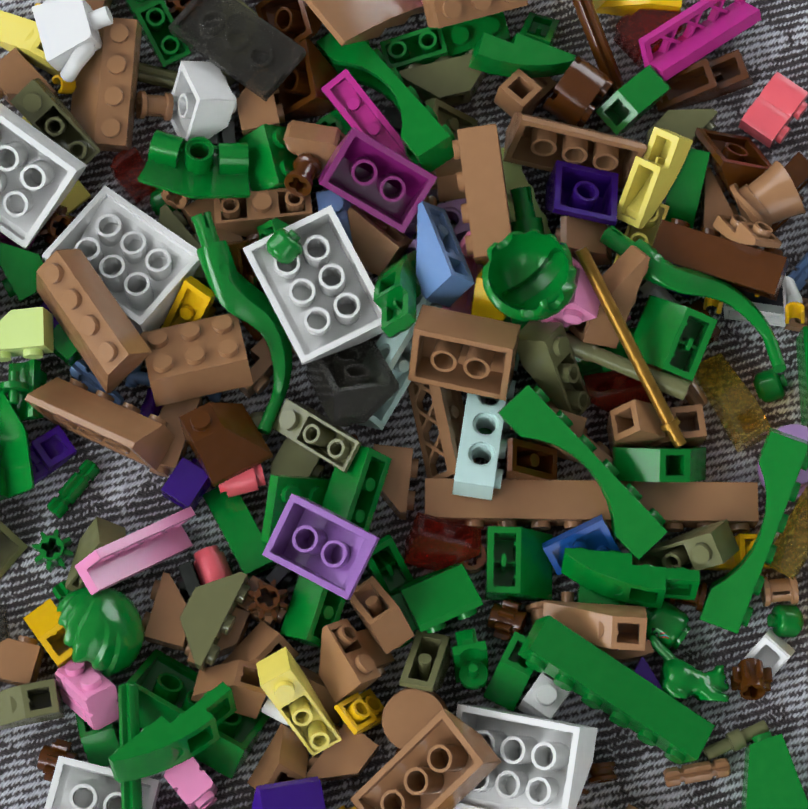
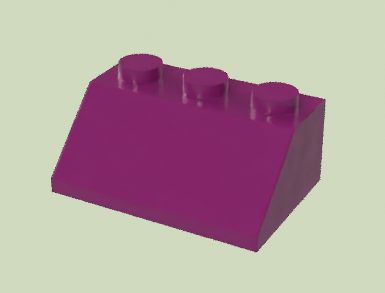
M352 127L334 150L318 177V182L321 186L398 231L405 233L418 211V204L424 201L438 177Z

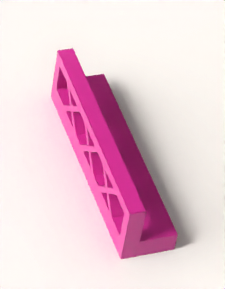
M726 0L698 1L638 39L644 68L651 65L667 81L761 21L760 9L746 3L745 0H734L735 2L726 8H723ZM709 7L712 8L707 20L698 23L703 11ZM687 23L683 35L677 39L674 38L679 26ZM660 38L663 39L658 51L652 54L650 45Z
M347 69L343 70L321 88L322 92L351 128H356L408 159L400 135Z

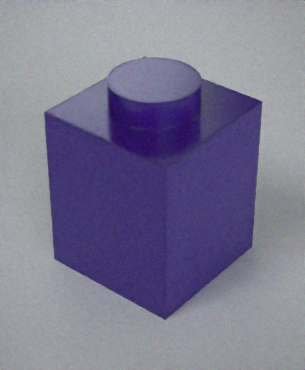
M182 457L162 487L161 492L164 498L180 508L185 509L191 506L195 510L203 497L202 495L206 493L212 483L197 459L193 458L190 462Z

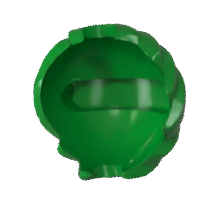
M532 229L525 233L513 231L500 243L493 242L487 249L489 261L482 271L483 287L492 304L506 316L521 321L547 319L562 311L573 298L577 288L575 283L577 269L573 266L572 255L567 244L559 242L555 235L542 234L538 229Z
M87 587L71 591L59 602L57 612H61L58 623L66 630L63 641L65 645L73 649L72 661L74 663L89 661L93 669L102 671L106 678L131 666L142 648L145 634L140 613L128 597L113 588H107L91 596Z

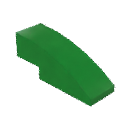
M484 32L474 46L469 68L504 77H510L517 69L522 70L530 78L549 77L564 74L574 61L576 55L516 33L513 39L508 42Z
M690 148L675 182L666 195L664 204L670 207L665 221L670 222L672 218L688 222L690 224L689 228H693L710 152Z
M219 487L202 495L241 571L247 574L248 579L276 565V562L262 555L267 544L261 541L262 534L240 495L228 498L227 492L220 493Z

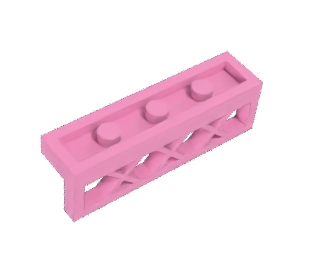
M192 507L185 508L100 547L74 567L91 596L191 548L193 544L182 525L196 515Z

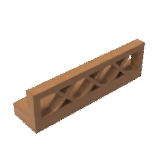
M411 381L408 391L427 478L452 479L455 476L465 411L461 391ZM426 392L432 398V405L428 412L424 410L422 403ZM433 423L438 426L439 431L435 443L430 440L429 436ZM439 455L444 457L447 471L440 474L437 473L436 461Z

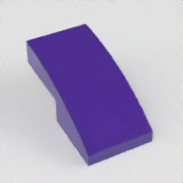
M59 425L31 441L30 453L34 484L50 475L77 453V450Z

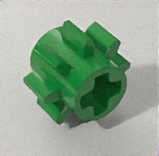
M58 529L54 531L53 535L49 536L41 532V542L39 544H32V548L40 552V555L34 559L37 565L46 562V569L50 573L54 566H61L65 570L66 565L64 562L67 560V557L74 558V553L66 548L72 544V540L70 537L61 540ZM54 545H57L60 553L54 552L53 557H50L47 549L53 550Z

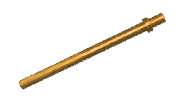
M587 246L575 251L589 282L662 422L660 425L662 432H667L674 448L684 445L687 442L678 426L680 421L678 417L673 416Z

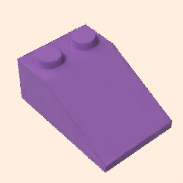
M291 493L262 555L344 599L350 600L380 538L333 511L305 497Z

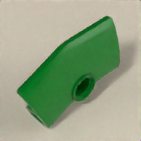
M156 130L150 143L148 161L138 176L137 181L192 199L249 198L251 194L248 179V143H218V145H213L205 137H194L186 141L185 138Z
M0 392V501L23 494L35 487L28 433L13 405L9 404V398L4 392Z

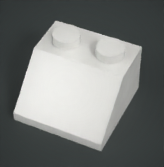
M181 61L171 93L174 99L171 124L177 136L185 138L186 141L194 137L210 139L228 127L231 115L235 113L237 108L236 96L232 93L226 76L223 75L217 62Z

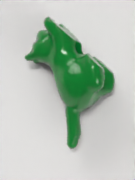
M652 634L649 640L653 649L664 660L660 668V680L658 682L665 693L674 699H688L692 695L698 701L729 702V696L724 694L729 689L724 673V665H716L713 670L702 672L684 660L675 657L656 635Z

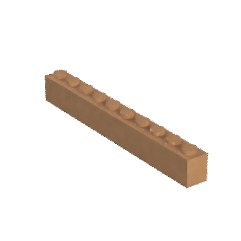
M425 478L424 524H431L432 529L445 530L450 529L451 525H464V528L468 530L484 529V525H497L504 527L531 526V530L535 531L550 530L551 526H564V530L568 531L602 514L610 531H612L611 516L607 502L596 480L546 481L502 479L501 488L493 490L492 500L452 495L454 479ZM620 481L624 486L630 483L643 496L639 502L648 511L653 507L666 520L663 527L668 532H682L684 528H699L727 519L732 533L750 532V528H755L759 522L758 482Z

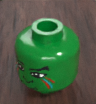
M667 600L663 601L662 609L651 607L646 609V639L649 640L650 636L654 634L668 649L673 647L676 650L691 630V627L688 626L689 616Z

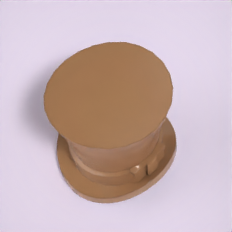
M775 161L749 185L746 183L739 188L734 183L729 186L741 216L750 223L760 221L771 227L772 224L806 213L791 177L784 166L778 161Z
M408 687L403 688L389 699L383 709L382 727L384 733L394 746L402 749L442 709L448 710L447 705L435 692Z

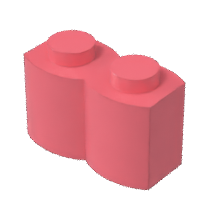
M776 72L742 117L739 128L769 149L775 141L781 144L791 130L787 126L793 117L799 120L806 111L808 103L805 101L808 92L779 72Z

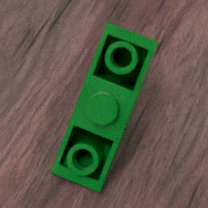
M613 447V465L620 472L616 478L619 481L695 482L706 480V447Z

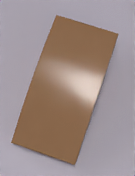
M304 0L341 46L380 37L386 28L405 24L411 15L424 12L421 0Z

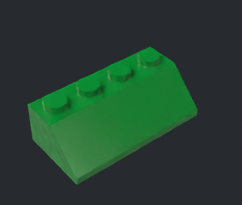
M155 649L126 682L138 685L140 727L144 728L152 724L160 716L171 723L181 712L193 706L197 702L191 700L198 672ZM260 709L256 719L233 713L217 726L220 739L193 757L213 768L218 773L232 779L246 761L268 723L270 716L262 713V709Z

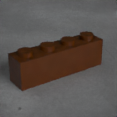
M672 218L670 222L661 220L652 247L667 261L675 266L688 268L721 279L736 289L771 300H777L789 265L787 257L783 256L784 252L776 248L766 247L764 250L751 247L752 245L740 244L721 238L720 232L703 227L702 231L689 228L690 224L680 219Z

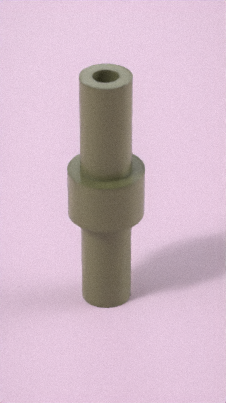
M764 720L743 730L737 728L726 733V738L703 748V752L708 761L730 750L736 752L747 747V742L751 741L752 737L768 732L769 728Z

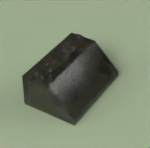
M372 338L361 344L307 363L306 376L333 427H348L353 424L366 422L399 389L398 381Z

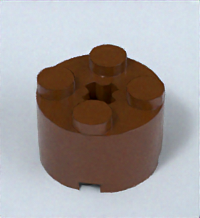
M578 55L559 80L552 96L548 97L542 109L563 123L583 128L595 110V106H599L614 82L609 79L608 75Z

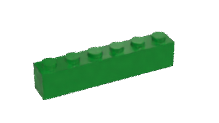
M360 446L347 473L336 467L334 468L322 506L369 531L392 459L370 447ZM299 575L280 634L301 644L321 648L322 628L327 624L340 620L346 599Z
M550 615L535 621L518 652V655L526 660L525 664L529 668L540 673L545 672L554 678L553 682L558 687L566 691H574L582 697L581 701L585 705L596 710L601 709L610 715L609 720L622 728H630L637 733V738L641 742L649 746H657L665 752L664 756L676 764L697 761L715 725Z

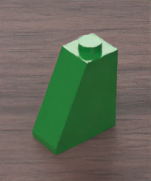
M771 731L752 737L753 744L745 748L741 809H808L807 798L783 735L772 736Z

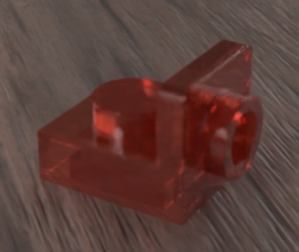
M136 147L131 148L129 151L123 150L114 157L113 163L110 165L113 177L136 204L157 189L137 181L146 163L141 158Z

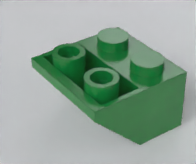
M263 124L239 140V143H248V179L251 191L286 188L284 179L289 172L293 171V162L298 157L287 149L283 140L287 127ZM317 177L312 181L313 188L310 193L325 188L319 184Z
M649 295L633 333V338L648 366L693 382L718 320L689 307Z
M488 526L486 533L485 600H504L507 598L514 601L552 600L553 566L543 550L542 543L552 539L553 535L523 527Z
M459 561L450 563L396 587L403 597L416 628L420 632L426 630L428 634L446 627L445 621L458 617V620L473 616L477 613L476 608L483 605L467 571Z

